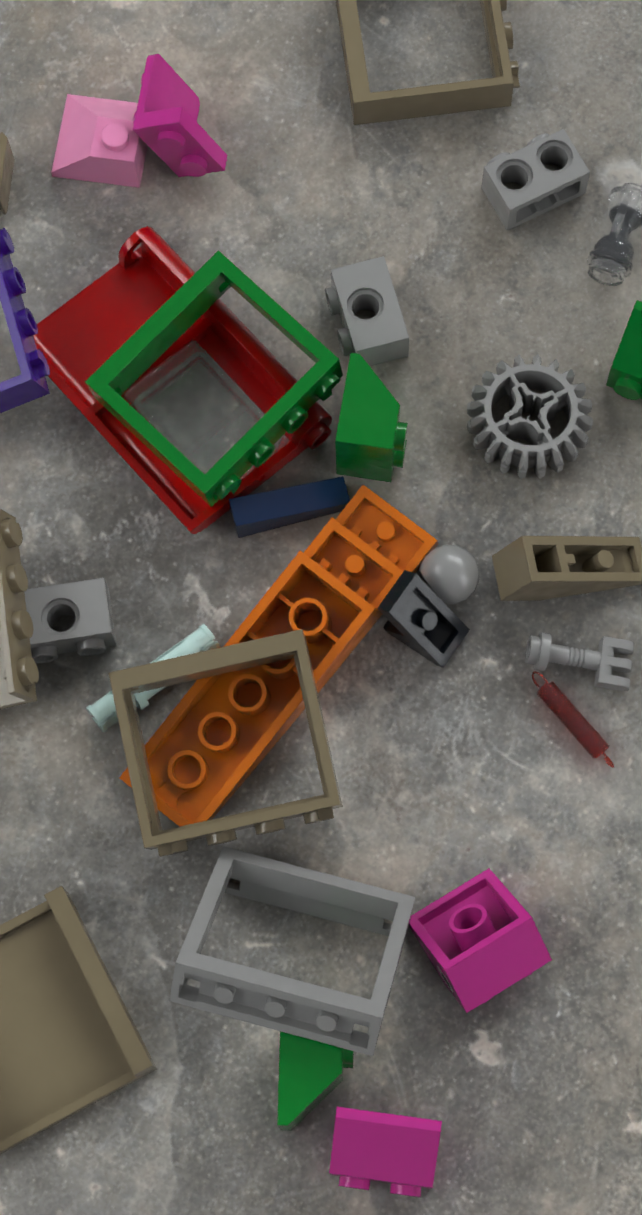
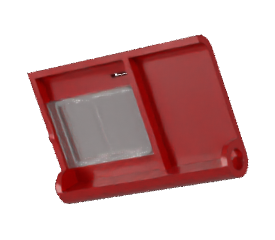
M146 226L134 232L124 242L119 251V263L40 321L37 324L38 334L33 335L37 349L43 352L50 369L48 377L187 530L191 534H197L230 510L229 499L249 495L305 449L310 447L313 450L322 445L332 432L329 428L332 416L316 402L307 411L308 417L303 425L292 434L286 432L274 444L275 450L270 458L259 467L252 466L240 478L242 480L241 485L234 494L229 492L222 500L219 499L210 507L93 397L85 381L195 274L152 227ZM141 243V246L136 251H134V249ZM219 298L121 397L200 471L206 474L298 381Z

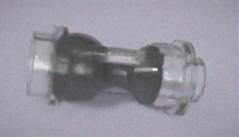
M625 183L623 186H617L611 190L608 206V216L612 222L611 231L596 242L594 249L589 253L587 263L590 266L588 274L592 279L601 284L609 286L621 285L624 278L630 276L633 269L634 249L629 238L633 230L642 226V186L635 183Z

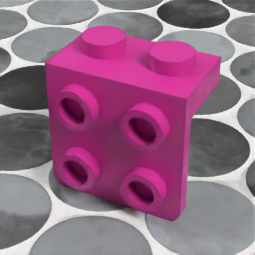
M160 54L149 55L141 77V90L137 110L133 117V131L178 177H200L206 173L225 171L228 155L197 123L200 108L198 96Z

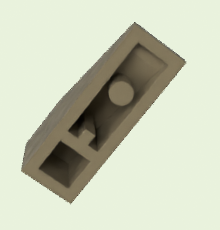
M521 536L492 555L501 601H541L642 585V546L640 537Z

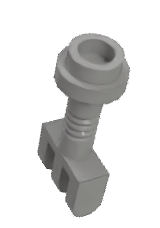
M540 632L538 636H529L525 652V663L532 664L534 670L545 671L548 662L572 665L573 667L577 666L596 670L594 687L617 691L629 690L630 679L612 675V671L631 672L632 661L614 657V653L632 654L634 642L603 636L599 641L598 651L551 644L552 637L550 633Z

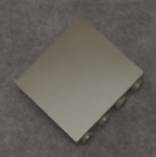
M63 886L46 893L44 896L47 901L0 925V1155L157 1070L69 893Z

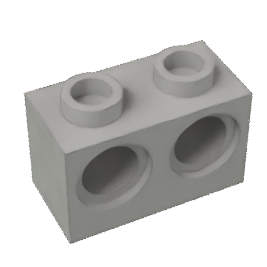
M562 129L551 135L548 133L538 135L526 147L511 154L503 152L493 157L484 166L481 188L508 231L585 194L590 171L567 133ZM556 164L562 169L549 170L544 165ZM514 182L520 184L522 188L513 190L507 188L504 184Z

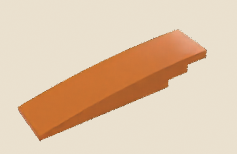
M362 485L337 518L331 517L304 553L301 550L297 553L223 647L302 629L306 637L316 687L319 693L382 616V613L377 608L403 571L416 573L423 559L437 547L438 540L365 485ZM294 658L196 680L145 744L157 808L179 827L212 820L305 710ZM127 767L119 778L132 788Z

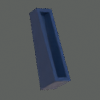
M343 476L229 499L238 538L338 513L350 501Z

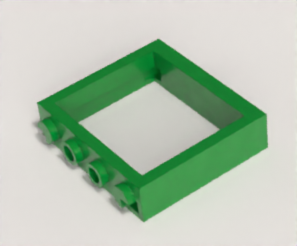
M218 250L85 383L99 403L212 507L229 492L234 494L242 481L240 478L252 466L259 467L270 458L275 450L274 444L286 432L292 434L303 425L308 417L307 411L319 399L324 401L333 395L332 389L341 381L340 378L343 376L340 359ZM232 287L316 364L204 474L124 400L121 395Z

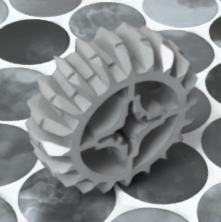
M519 354L514 358L513 368L501 360L497 363V374L486 370L482 375L483 385H475L472 389L471 397L475 401H471L467 405V414L472 417L467 423V430L471 434H477L473 440L475 450L488 448L484 457L487 464L494 462L498 458L501 459L500 471L502 474L507 473L511 465L518 467L517 473L520 479L526 477L528 468H534L535 474L541 479L545 476L546 465H549L552 470L558 473L563 469V459L574 462L579 453L577 448H583L587 445L589 437L585 432L590 431L593 425L592 417L587 415L592 410V401L582 398L586 392L584 383L572 384L575 376L573 369L559 374V362L557 359L552 361L549 367L541 366L542 360L539 354L533 357L532 364H525L524 359ZM529 389H536V390H540V391L545 392V393H543V394L534 393V392L530 391ZM507 394L510 398L509 407L511 410L504 414L503 420L495 423L491 411L497 401ZM563 410L567 419V427L558 437L552 439L549 422L555 419L556 413ZM522 412H530V417L532 414L537 415V421H529V416L527 419L522 418ZM524 439L531 445L520 444L513 440Z

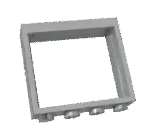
M223 846L176 960L169 1001L373 1056L407 935L415 897ZM230 878L240 880V884L230 882L229 880ZM224 893L389 936L371 1000L201 954ZM387 919L393 921V923L388 924L385 923L384 920ZM189 979L199 981L200 988L187 985ZM354 1024L369 1027L368 1033L353 1030Z

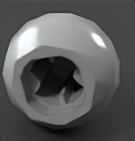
M443 545L433 549L423 559L419 569L433 592L445 604H457L465 601L475 592L479 582V567L476 559L466 549L457 545Z

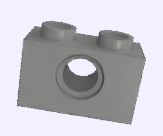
M382 256L332 269L331 287L325 289V295L331 315L339 314L343 328L337 329V335L343 356L350 355V353L360 354L369 366L408 357L409 335L385 257ZM364 309L376 313L371 319H360L354 314Z
M105 578L31 588L24 591L26 611L29 613L33 623V635L30 638L32 658L36 663L51 662L58 659V654L76 651L81 656L97 655L105 652L106 647L117 645L110 591ZM71 615L76 618L74 625L67 631L57 632L52 629L53 623L60 616Z

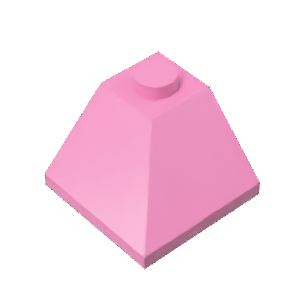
M67 94L51 171L52 177L140 188L148 145L133 131V117L138 103Z

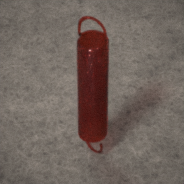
M532 672L533 682L538 688L540 686L534 679L535 673L540 675L546 682L537 691L538 697L545 702L546 706L569 729L568 731L572 733L573 737L577 738L576 740L588 751L592 759L603 754L607 764L614 768L613 762L604 753L610 745L590 725L589 721L582 716L581 712L574 707L570 699L566 698L567 696L555 685L554 681L548 684V681L541 673Z

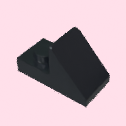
M406 570L403 571L377 608L388 619L383 627L388 634L442 668L470 630L416 573Z

